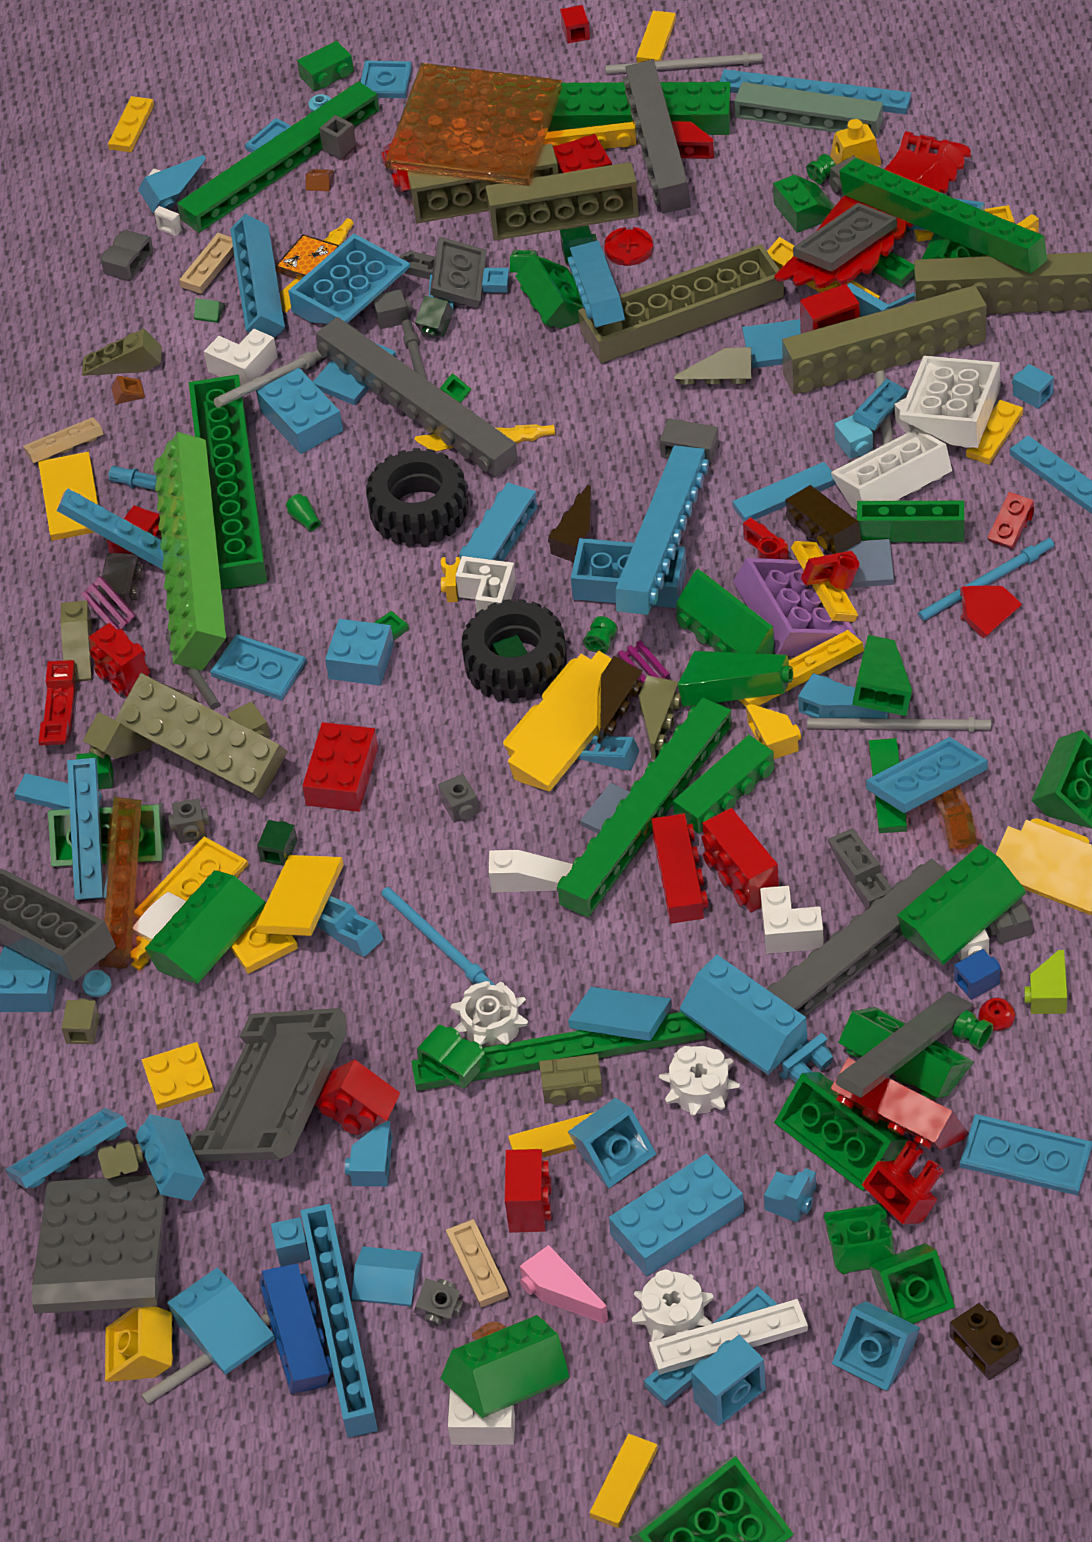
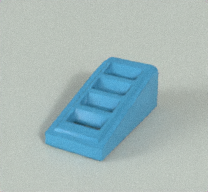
M594 736L589 747H586L577 759L617 769L632 770L639 754V748L634 737L606 736L602 743L599 744L597 743V736ZM592 744L596 745L593 751H589Z

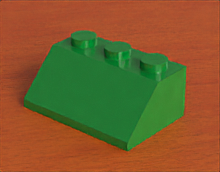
M532 254L515 277L521 284L520 289L530 298L532 307L538 310L541 315V321L548 327L555 326L560 329L579 323L578 310L583 308V304L569 269Z
M1079 730L1058 738L1031 801L1048 817L1092 828V739L1083 730Z

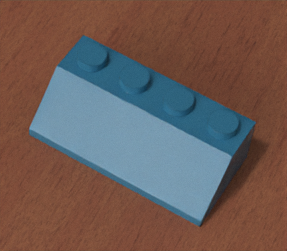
M719 955L711 959L697 973L680 1007L681 1013L767 1075L807 1038V1024L804 1015Z

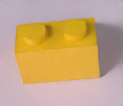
M156 1306L132 1308L106 1327V1382L155 1378L172 1366V1312Z

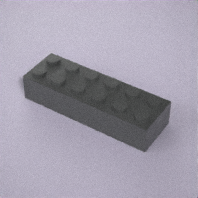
M654 59L625 66L627 76L623 77L626 99L630 105L633 124L636 127L637 140L641 146V154L644 165L647 168L648 181L653 190L652 195L655 206L660 205L662 213L690 208L688 183Z
M0 869V943L73 982L83 976L87 970L116 947L105 921L4 869Z

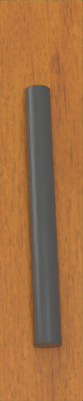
M168 633L165 636V639L170 645L171 634ZM183 666L210 709L214 710L220 707L218 699L199 670Z

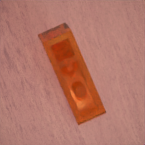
M957 785L934 797V806L948 848L964 849L970 844L977 843L972 812L960 786Z

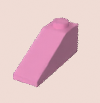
M549 1245L520 1265L522 1277L520 1283L529 1295L534 1293L543 1302L603 1324L608 1321L607 1307L604 1302Z

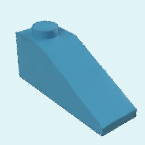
M204 155L151 174L143 179L138 191L153 213L159 206L170 210L175 205L176 200L200 171L206 160Z

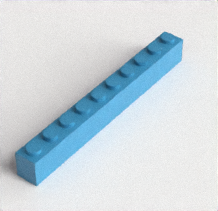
M674 445L616 586V611L648 615L651 606L656 605L658 589L662 590L664 575H668L670 560H674L675 545H680L681 531H685L687 517H690L692 513V502L696 503L698 489H701L703 485V475L708 473L709 460L705 459V449Z

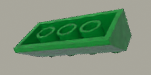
M700 569L695 570L676 602V620L683 629L688 628L692 631L699 642L702 644L707 643L713 648L714 652L774 654L773 626Z
M164 803L100 806L103 864L163 860L165 840ZM70 808L48 810L51 866L73 865Z
M979 844L897 914L903 937L941 965H944L1026 894V890L999 856L982 844Z
M214 870L166 925L153 937L145 947V950L159 972L198 984L262 912L266 902L234 875Z
M877 1007L855 1010L851 1012L838 1043L847 1047L846 1052L861 1058L906 1023ZM935 1040L893 1074L896 1075L895 1079L905 1085L913 1084L921 1089L920 1093L930 1099H937L950 1094L973 1065L974 1061Z
M821 1072L801 1073L774 1123L860 1190L865 1191L866 1189L862 1184L877 1161H895L908 1138L888 1128L889 1124L881 1119L878 1122H874L861 1114L862 1109L854 1105L852 1109H849L836 1101L837 1096L830 1089L834 1082Z
M535 1315L451 1350L440 1379L481 1418H485L565 1383L570 1376L558 1333L538 1315Z

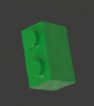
M338 41L297 60L299 77L314 92L354 72L352 55Z

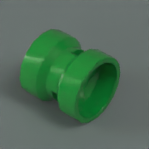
M595 617L590 625V631L587 632L583 639L585 647L589 651L598 652L599 650L603 654L607 653L611 640L614 639L618 631L616 623L607 617Z
M965 1010L956 1020L952 1035L960 1040H969L970 1045L979 1050L990 1038L993 1024L985 1019L979 1021L974 1013Z

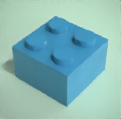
M339 619L325 658L328 678L381 686L394 647L391 625Z
M740 1334L731 1341L723 1342L717 1349V1352L707 1359L703 1358L698 1361L691 1371L694 1402L717 1426L721 1425L766 1390L764 1359Z

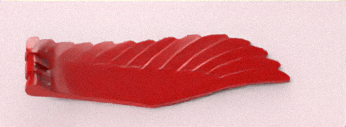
M905 131L897 154L884 170L935 191L946 193L949 181L954 182L957 178V169L964 168V157H971V149L961 143L946 139L940 141L936 140V137L922 134L916 136L913 132ZM912 145H916L915 151L909 150ZM843 196L816 231L857 203L878 211L881 210L848 196ZM897 218L896 228L834 271L825 270L822 267L793 256L774 275V279L780 282L793 278L795 286H801L813 280L817 289L826 288L835 281H838L840 285H844L854 280L861 272L870 274L879 263L880 255L888 256L894 249V240L902 239L906 233V226L912 227L914 224Z

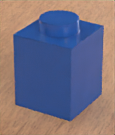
M981 949L954 964V981L972 1000L1000 984L1001 966L995 957H990L984 949Z

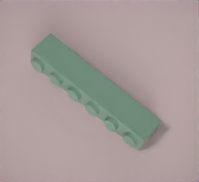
M742 82L735 99V118L834 133L847 129L850 120L858 119L862 124H868L876 138L883 121V102Z

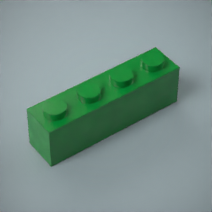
M964 500L857 501V520L859 521L861 541L889 539L890 542H964Z
M748 734L673 800L674 815L685 814L687 825L692 824L693 830L700 834L703 831V822L733 808L741 796L752 792L758 781L771 775L774 770V751Z

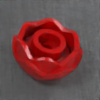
M995 997L986 1000L981 1005L978 1018L979 1021L985 1019L992 1023V1031H1001L1012 1026L1016 1013L1009 1001Z

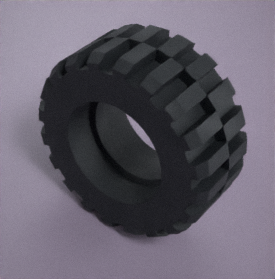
M413 448V451H398V455L395 456L391 454L384 459V463L380 462L374 468V471L371 472L368 478L366 495L370 520H372L374 528L384 538H391L393 543L399 545L403 542L406 543V546L415 547V544L428 546L429 542L435 541L438 543L443 541L445 535L450 537L456 532L455 527L459 528L464 522L468 512L464 473L453 459H449V456L441 452L437 454L432 449L421 451L420 448ZM413 492H430L435 494L430 499L422 502L409 503L399 500Z
M508 599L503 600L501 604L492 603L487 606L488 609H481L477 612L475 619L471 618L466 625V629L463 631L461 645L467 678L471 680V684L475 689L481 688L482 694L488 697L493 694L495 700L503 701L504 698H510V702H518V698L524 697L527 701L534 699V694L537 693L541 696L567 664L565 635L560 620L555 615L553 616V612L548 608L544 607L542 609L539 603L533 601L530 604L524 599H518L517 602H511ZM516 635L519 636L522 643L535 647L531 652L519 657H502L493 653L494 643Z

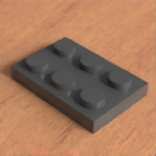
M439 236L436 244L430 295L478 308L481 300L487 250Z

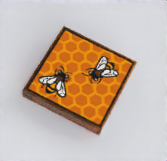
M302 234L275 265L276 272L301 280L340 245Z

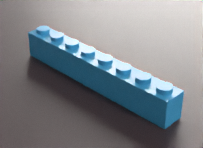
M326 1204L300 1210L347 1438L376 1432L378 1428L331 1206Z

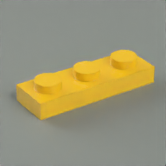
M130 97L108 142L109 150L132 152L154 107L153 99Z
M999 400L990 414L978 448H968L966 450V457L990 465L1022 416L1023 407Z

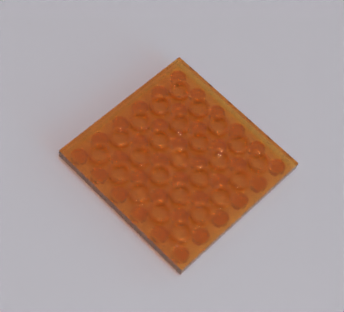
M421 63L386 156L385 166L386 168L529 186L562 90V80Z

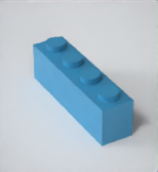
M507 482L503 490L497 493L492 507L486 510L480 526L473 530L467 546L462 547L459 555L460 560L462 556L504 561L537 509L536 491Z

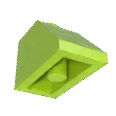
M1064 950L1056 951L1030 974V986H1024V1003L1030 1004L1031 1014H1066L1067 987Z

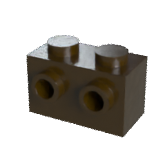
M980 1302L950 1322V1338L988 1380H991L1019 1360L1020 1344L1015 1335L1011 1332H1006L1001 1327L994 1312L991 1310L987 1311Z

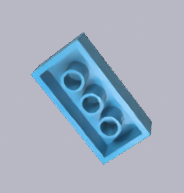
M579 538L571 574L573 600L616 603V586L634 543ZM676 546L674 560H670L669 573L664 575L662 590L658 589L657 603L652 606L676 608V602L682 593L686 572L685 547Z
M706 1153L609 1216L610 1235L647 1277L744 1213L743 1193Z

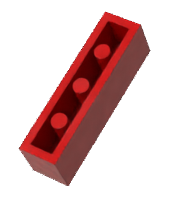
M685 814L652 818L653 839L670 924L704 919L703 908H708L706 891H700V886L704 885L701 868L696 869L695 863H699L697 846L692 847L690 842L695 841L693 825H687Z

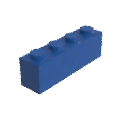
M298 1263L262 1270L259 1286L290 1394L326 1386L329 1375L332 1374V1364L330 1357L324 1356L322 1349L324 1346V1336L321 1328L317 1329L315 1325L316 1309L314 1302L308 1301L306 1294L308 1292V1281L306 1275L300 1273Z

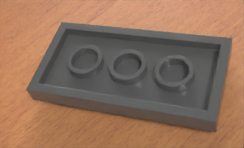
M857 203L794 246L793 256L822 267L825 270L834 271L896 228L897 218Z

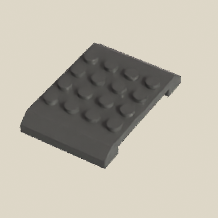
M340 1008L250 1014L240 1034V1038L245 1042L244 1049L205 1130L194 1131L189 1141L198 1162L281 1159L292 1154L347 1035L346 1015Z
M152 1174L116 1176L108 1179L100 1177L52 1180L47 1182L32 1282L34 1314L157 1306L159 1293L158 1269L166 1202H169V1196L160 1195Z

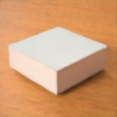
M160 206L154 211L157 228L178 236L182 231L179 214Z

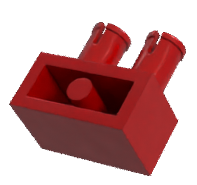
M912 1141L905 1143L904 1148L895 1161H877L862 1184L902 1224H919L924 1221L938 1200L931 1194V1189L944 1173L942 1167L937 1170L940 1166L939 1164L928 1160L915 1179L911 1175L910 1170L923 1154V1149L919 1148L916 1150L919 1145Z

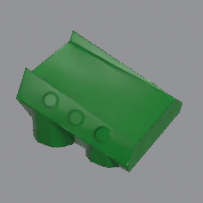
M882 1204L826 1212L824 1214L835 1268L843 1275L848 1272L870 1269V1264L895 1255L892 1230L888 1227L886 1210Z

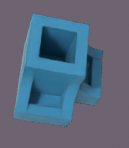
M805 1168L802 1172H798L797 1175L789 1176L776 1171L764 1194V1209L798 1223L802 1214L807 1215L812 1207V1195L817 1188L816 1172Z

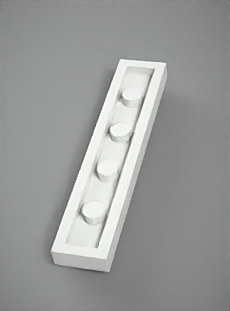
M795 1299L649 1342V1349L660 1375L694 1365L703 1358H709L717 1352V1349L723 1342L731 1341L739 1334L751 1347H756L807 1332L808 1325L799 1301Z

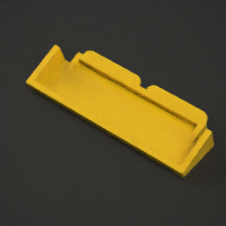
M598 650L592 659L580 654L578 658L570 660L542 694L543 700L540 704L532 706L506 737L503 745L507 749L508 755L511 756L508 759V764L515 780L550 792L591 742L592 738L596 736L599 681L601 674L612 658Z
M1038 818L1031 821L1026 820L1021 831L1008 826L996 855L1003 860L1024 889L1092 916V845L1089 844V839Z

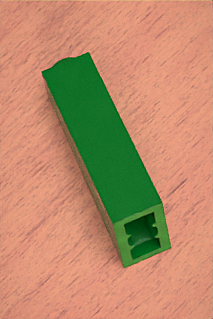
M868 635L852 705L907 716L912 688L896 642L892 639Z
M694 651L677 684L682 706H695L702 697L717 703L784 694L788 684L793 680V668L789 666L787 655Z

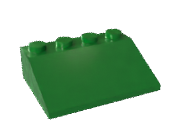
M733 1456L721 1462L631 1534L629 1539L631 1542H785L794 1533L737 1456Z

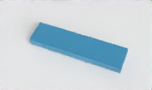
M822 462L732 501V505L743 522L750 517L755 520L785 507V499L809 485L820 492L836 485V482L832 478L830 468L825 462Z

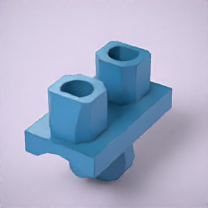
M821 1033L809 1043L806 1038L782 1062L783 1070L779 1073V1076L784 1080L790 1077L796 1083L801 1073L812 1072L806 1066L810 1061L820 1070L828 1067L834 1057L826 1047L827 1037Z

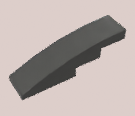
M853 828L828 838V843L837 861L867 910L876 899L884 897L892 890L891 885L881 873L879 862Z

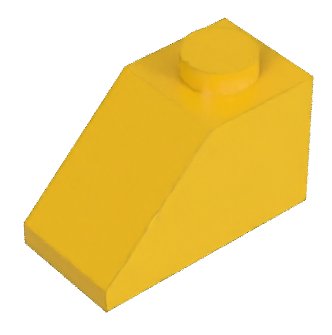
M753 704L746 706L747 723L754 737L774 751V759L798 752V741L801 740L800 730L796 724L792 725L788 715Z

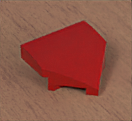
M962 586L960 588V596H962L961 620H965L983 639L1022 605L1003 586Z

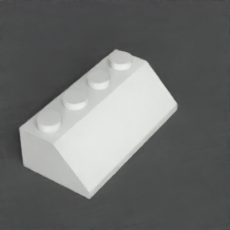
M916 428L832 471L831 475L851 508L857 511V501H899L903 496L920 490L921 487L928 483L940 480L944 475L950 473L952 468L946 444Z

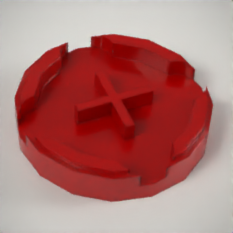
M626 227L616 229L605 239V256L617 265H638L651 256L653 251L652 237L647 231L638 227L627 230Z

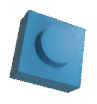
M484 268L483 292H508L509 268Z

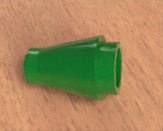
M296 494L287 501V513L309 532L321 525V521L318 519L307 496Z

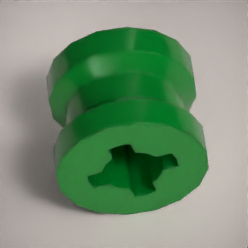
M821 154L817 161H811L807 164L806 171L809 178L820 185L826 181L827 177L830 178V168L836 164L829 155Z

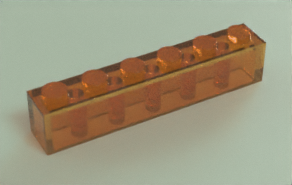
M113 797L110 808L102 920L105 921L116 947L103 959L99 960V967L127 969L131 958L142 800Z

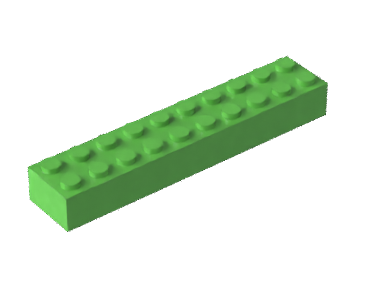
M177 432L173 439L167 442L165 451L161 457L155 460L153 467L156 473L155 490L158 492L157 510L160 514L159 530L162 536L160 548L163 550L164 558L162 569L165 570L164 589L167 590L166 610L169 612L170 651L172 652L174 664L203 671L226 639L205 439Z

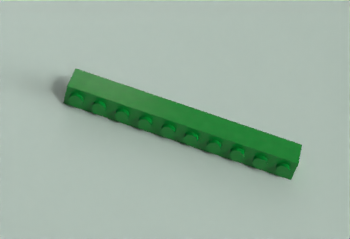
M356 82L179 201L177 205L180 220L198 233L202 232L320 152L323 148L319 128L334 115L352 123L355 128L380 111L378 94L361 82Z
M854 158L839 170L842 191L845 196L1030 274L1048 260L1044 235L858 158Z
M703 697L696 706L691 707L686 720L682 725L679 724L676 727L670 741L662 745L659 755L654 762H649L644 775L640 780H636L633 783L628 796L619 801L612 817L604 821L599 834L590 839L586 851L581 857L578 856L574 860L569 873L561 877L556 889L559 905L589 918L653 833L651 819L665 817L673 806V800L687 788L732 727L731 709Z

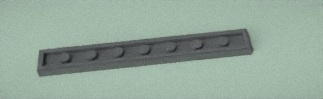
M947 992L837 1076L835 1084L862 1098L954 1027L956 1020L963 1011L968 1010L972 1012L974 1004L951 992Z

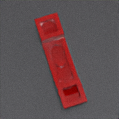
M48 661L45 680L47 694L44 721L40 723L38 743L39 746L65 745L70 737L73 720L75 661Z

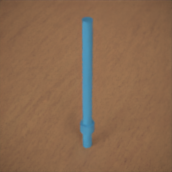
M1047 538L1035 546L1030 545L1021 550V554L965 586L988 585L1023 564H1030L1039 559V555L1054 547V542L1051 538ZM960 589L919 611L918 616L924 622L962 600Z
M390 887L382 890L381 895L465 972L466 978L473 984L488 981L490 985H495L478 964L471 963Z

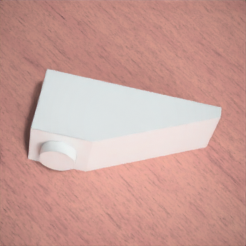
M521 850L489 851L491 893L557 891L559 880L562 876H566L569 873L573 864Z

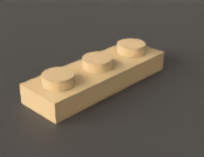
M217 233L179 279L180 287L202 294L234 255L232 238Z
M92 417L28 443L23 448L27 457L35 463L48 460L50 456L59 452L71 451L74 446L81 443L93 442L98 436L103 435L101 425Z
M472 1219L447 1229V1238L480 1308L509 1297L508 1290L475 1220Z

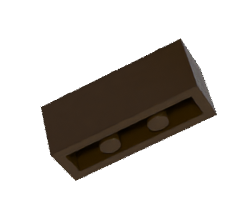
M809 485L785 499L787 509L785 514L788 521L803 530L807 537H812L823 549L829 550L832 554L841 553L861 542L859 521L813 486Z

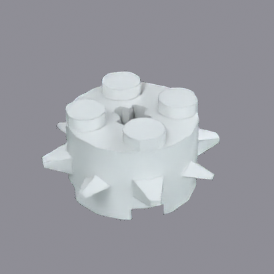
M485 981L471 985L464 992L463 1000L451 1005V1009L460 1015L461 1020L454 1029L458 1032H463L468 1041H476L483 1048L501 1044L507 1045L517 1037L519 1027H524L528 1024V1020L518 1013V1007L526 999L525 997L515 998L514 993L503 982L490 985V982Z
M705 1046L682 1047L674 1054V1058L669 1066V1073L659 1074L660 1079L670 1083L671 1091L666 1096L665 1102L667 1104L678 1103L684 1111L690 1112L692 1116L709 1113L713 1108L723 1110L729 1089L740 1087L739 1083L728 1079V1070L734 1061L731 1058L724 1059V1054L718 1049Z
M665 1269L657 1272L655 1277L651 1278L644 1286L643 1291L634 1292V1295L641 1301L642 1309L631 1318L632 1323L645 1325L652 1336L651 1341L712 1323L704 1316L703 1307L714 1299L713 1294L702 1292L699 1283L693 1279L694 1276L692 1274L686 1275Z

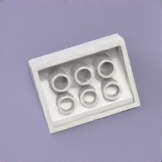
M923 356L900 411L899 419L950 445L978 448L1001 389L1000 362Z

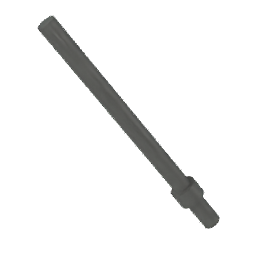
M404 320L402 322L404 331L403 341L405 347L409 349L414 371L427 379L418 348L420 345L418 335L414 332L412 322Z

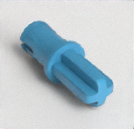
M114 465L109 470L108 477H110V482L129 485L130 488L138 486L155 490L156 475L139 472L138 468L125 469Z

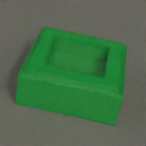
M392 611L374 622L391 625L393 641L409 630V625Z

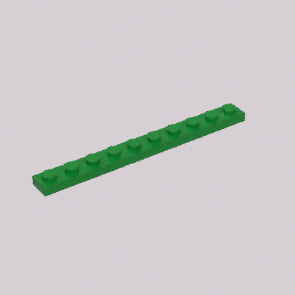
M678 1012L667 1014L650 1041L578 1030L512 1042L507 1045L501 1044L484 1047L486 1065L472 1081L540 1069L539 1061L598 1054V1058L702 1040L706 1039L705 1030L683 1013ZM419 1060L411 1061L416 1091L454 1085L442 1074L430 1070Z

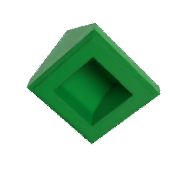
M195 298L194 320L218 323L225 308V303Z

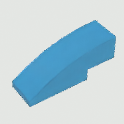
M329 896L316 926L349 950L365 957L383 940L376 922L358 915L354 906Z

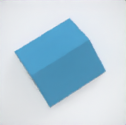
M362 1246L355 1264L351 1300L412 1307L422 1252Z

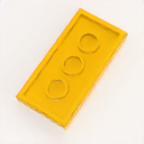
M89 452L38 461L51 541L95 533L57 511L62 495L67 488L98 505Z
M204 836L133 912L134 916L140 919L147 909L167 892L187 901L214 870L238 877L248 866V860Z
M289 855L257 921V933L312 936L343 868L342 857Z

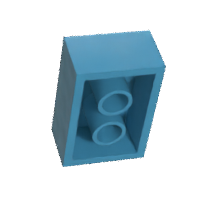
M300 368L256 390L259 409L262 414L300 454L343 431L340 410Z

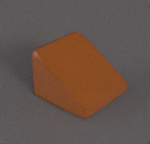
M331 169L309 170L305 174V190L329 192L334 171Z
M117 375L111 387L116 405L145 398L140 379Z

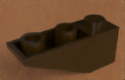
M587 485L582 493L577 494L569 511L564 512L561 522L556 529L553 528L548 537L551 554L573 563L579 538H592V492L590 485Z
M616 656L612 657L601 674L598 686L597 743L599 744L602 743L606 735L612 736L618 724L616 722L619 715L621 717L625 716L631 704L629 700L632 696L637 697L643 686V683L640 681L643 670Z

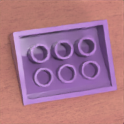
M746 558L733 583L747 607L773 626L775 654L798 656L846 630H849L856 636L849 622L831 620L813 586H806L800 579L804 570L798 560Z

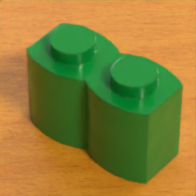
M438 1024L417 1048L418 1060L423 1065L436 1073L442 1074L447 1080L461 1088H466L486 1065L483 1047L476 1041L470 1042L462 1039L460 1033L453 1027H445Z

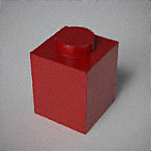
M583 5L560 9L561 26L567 44L590 40L589 22Z

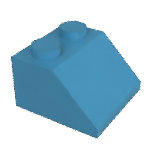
M616 1097L568 1131L580 1155L608 1188L656 1155L631 1107Z
M865 1301L852 1308L832 1364L888 1391L910 1356L920 1327Z

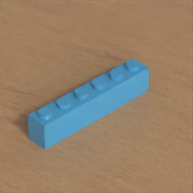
M244 214L230 228L245 329L249 333L256 329L275 338L281 334L285 325L269 226Z
M599 240L571 247L572 256L567 257L587 319H592L595 327L625 320L620 296Z

